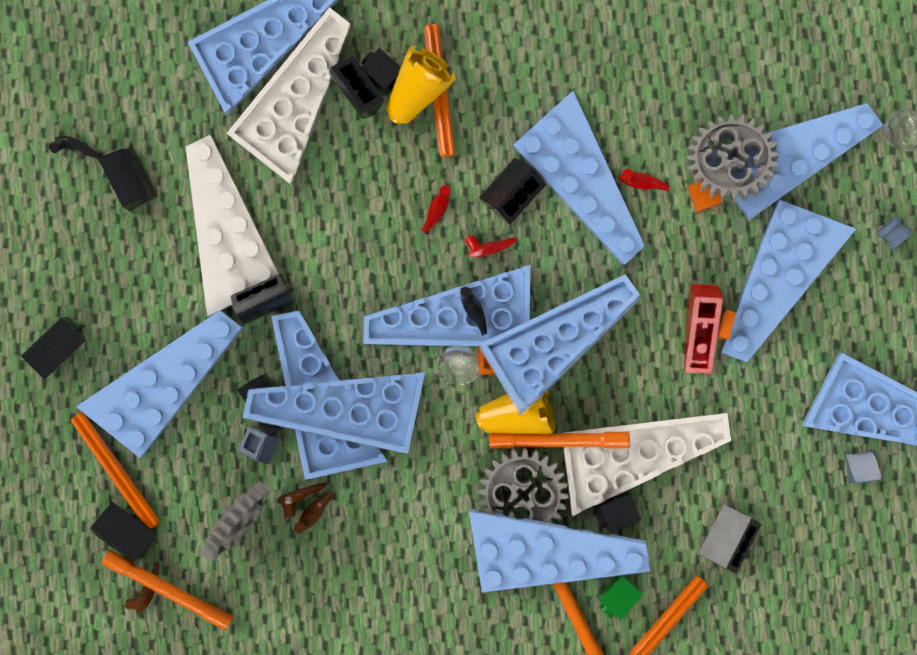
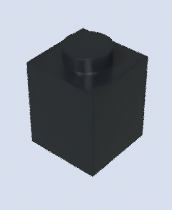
M378 48L375 53L371 51L364 57L361 67L372 83L387 96L394 87L401 67L382 49Z
M627 492L596 505L599 510L595 514L601 529L607 528V531L610 533L641 520L634 501Z

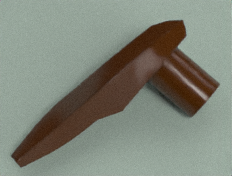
M327 482L315 484L281 495L277 503L283 504L285 518L296 516L295 502L304 500L307 496L317 493L327 487L328 484Z
M329 492L310 504L300 516L299 521L294 525V530L297 533H302L313 526L322 516L326 505L335 496L334 493Z
M155 562L151 573L156 576L159 573V563ZM143 586L138 598H128L126 600V609L136 610L137 615L143 612L150 604L155 591Z

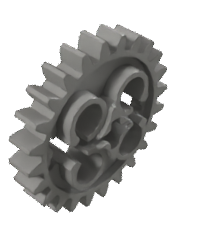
M733 115L729 116L728 122H724L723 118L719 116L717 125L708 121V130L700 127L698 132L700 137H692L693 145L688 146L690 156H687V164L691 165L688 173L696 174L693 177L694 184L702 182L701 192L708 188L710 189V198L719 193L721 202L725 200L727 195L731 197L732 203H735L737 195H741L742 199L747 201L748 192L756 197L758 195V187L765 190L767 189V181H773V171H777L778 163L775 161L778 160L779 153L773 152L777 148V142H770L772 133L763 135L764 125L758 128L754 127L755 119H752L747 124L744 123L745 118L743 115L738 122L734 121ZM708 138H710L711 143L713 142L714 149H718L721 139L729 138L733 143H722L721 150L717 152L716 161L720 165L717 167L707 165V162L712 160V150L707 149ZM755 150L758 155L754 156L752 166L758 168L757 179L752 175V168H747L746 176L743 179L732 177L733 173H743L744 167L748 165L749 156L745 151Z
M526 447L523 448L522 455H518L514 448L512 449V457L508 458L502 452L501 462L494 458L492 459L494 469L485 467L484 471L489 477H480V482L486 485V487L478 488V493L485 495V497L479 499V505H487L482 512L503 514L502 510L493 508V506L503 507L504 499L496 495V489L500 486L510 488L511 494L508 496V501L511 503L518 497L517 489L521 488L524 491L532 484L531 478L521 480L516 476L518 469L522 467L529 468L532 476L537 477V471H539V465H541L543 476L553 478V480H542L541 482L542 488L550 491V496L546 500H538L535 497L538 487L534 484L528 489L527 498L520 496L514 502V508L517 509L523 506L529 509V515L525 519L552 524V518L561 520L562 517L557 510L566 509V504L561 502L560 499L568 498V493L561 491V489L566 488L568 485L565 481H558L564 476L563 471L554 472L557 463L552 462L548 465L549 457L547 454L539 459L538 450L536 449L530 456ZM509 509L507 517L520 519L515 516L513 509Z
M259 481L253 487H250L246 494L241 493L212 527L210 536L202 546L203 549L200 551V554L213 563L220 555H223L226 549L230 550L249 531L253 522L260 515L261 507L268 499L271 489Z

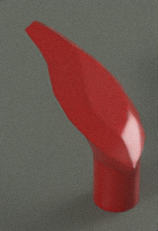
M631 169L624 170L623 174L618 177L620 181L634 188L669 190V186L661 180L644 173L633 172Z
M442 186L439 193L433 199L428 210L427 220L421 230L422 232L426 233L445 213L450 200V188L448 186Z
M470 235L465 239L466 244L471 250L468 252V256L476 258L500 252L518 241L516 237L496 242L489 241L480 245L474 235Z

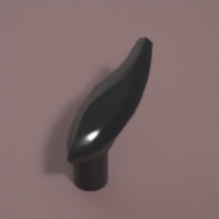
M57 136L54 138L55 141L49 144V150L52 153H57L62 149H69L75 153L90 156L97 160L101 157L87 144L71 136Z
M469 287L460 288L461 301L466 313L476 323L482 336L486 335V319L480 302Z

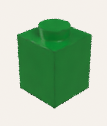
M618 575L612 579L597 598L601 602L599 608L607 616L612 618L615 615L621 620L643 594L623 575Z

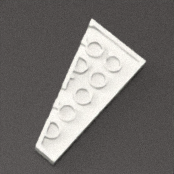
M330 7L227 132L228 136L290 185L293 184L331 83L332 77L329 75V70L332 66L338 64L351 29V24Z
M209 135L186 146L207 317H211L220 310L223 311L232 307L231 295L279 274L212 136Z
M728 413L563 432H630V449L563 447L571 515L574 516L692 458L730 442Z

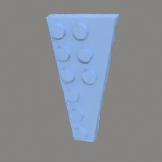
M267 0L188 41L226 115L314 27L329 7L332 8L339 0Z
M572 91L513 145V148L624 266L645 245L574 91Z
M866 103L769 132L772 133L770 142H777V148L773 152L779 153L778 160L775 161L778 163L777 171H773V181H767V189L765 190L758 187V195L756 197L748 192L747 201H744L741 195H737L735 202L750 220L883 126V124ZM721 147L712 149V160L707 162L710 167L720 165L716 161V157ZM747 150L745 153L749 156L748 165L744 167L743 173L736 172L732 174V177L735 179L745 178L747 168H752V175L757 179L758 168H754L752 164L754 156L758 155L755 150Z
M777 200L735 310L736 316L728 340H724L720 353L743 362H748L856 229L785 201Z
M530 265L364 316L363 344L480 347L481 343L530 320ZM469 287L480 302L486 319V335L482 336L476 323L466 313L461 301L460 288Z
M625 274L481 343L480 350L519 414L522 415L639 301L640 294Z
M220 310L76 407L135 455L142 458L244 327Z
M299 311L271 316L285 386L340 381ZM295 430L305 480L387 462L379 448Z
M838 353L801 426L917 446V392L843 353Z
M425 372L250 389L242 418L408 454Z
M469 509L482 593L650 572L646 541L617 535L608 536L593 533L590 530L582 529L581 531L570 529L563 525L525 518L523 520L505 517L503 514H489L479 512L480 510Z

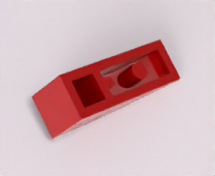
M690 284L686 318L684 372L712 374L723 297L718 285Z

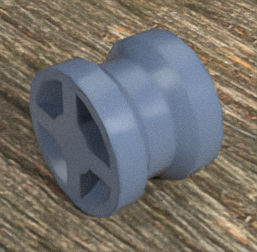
M895 215L877 231L876 235L879 238H884L888 242V247L893 250L904 242L913 230L910 227H905L901 223V218Z

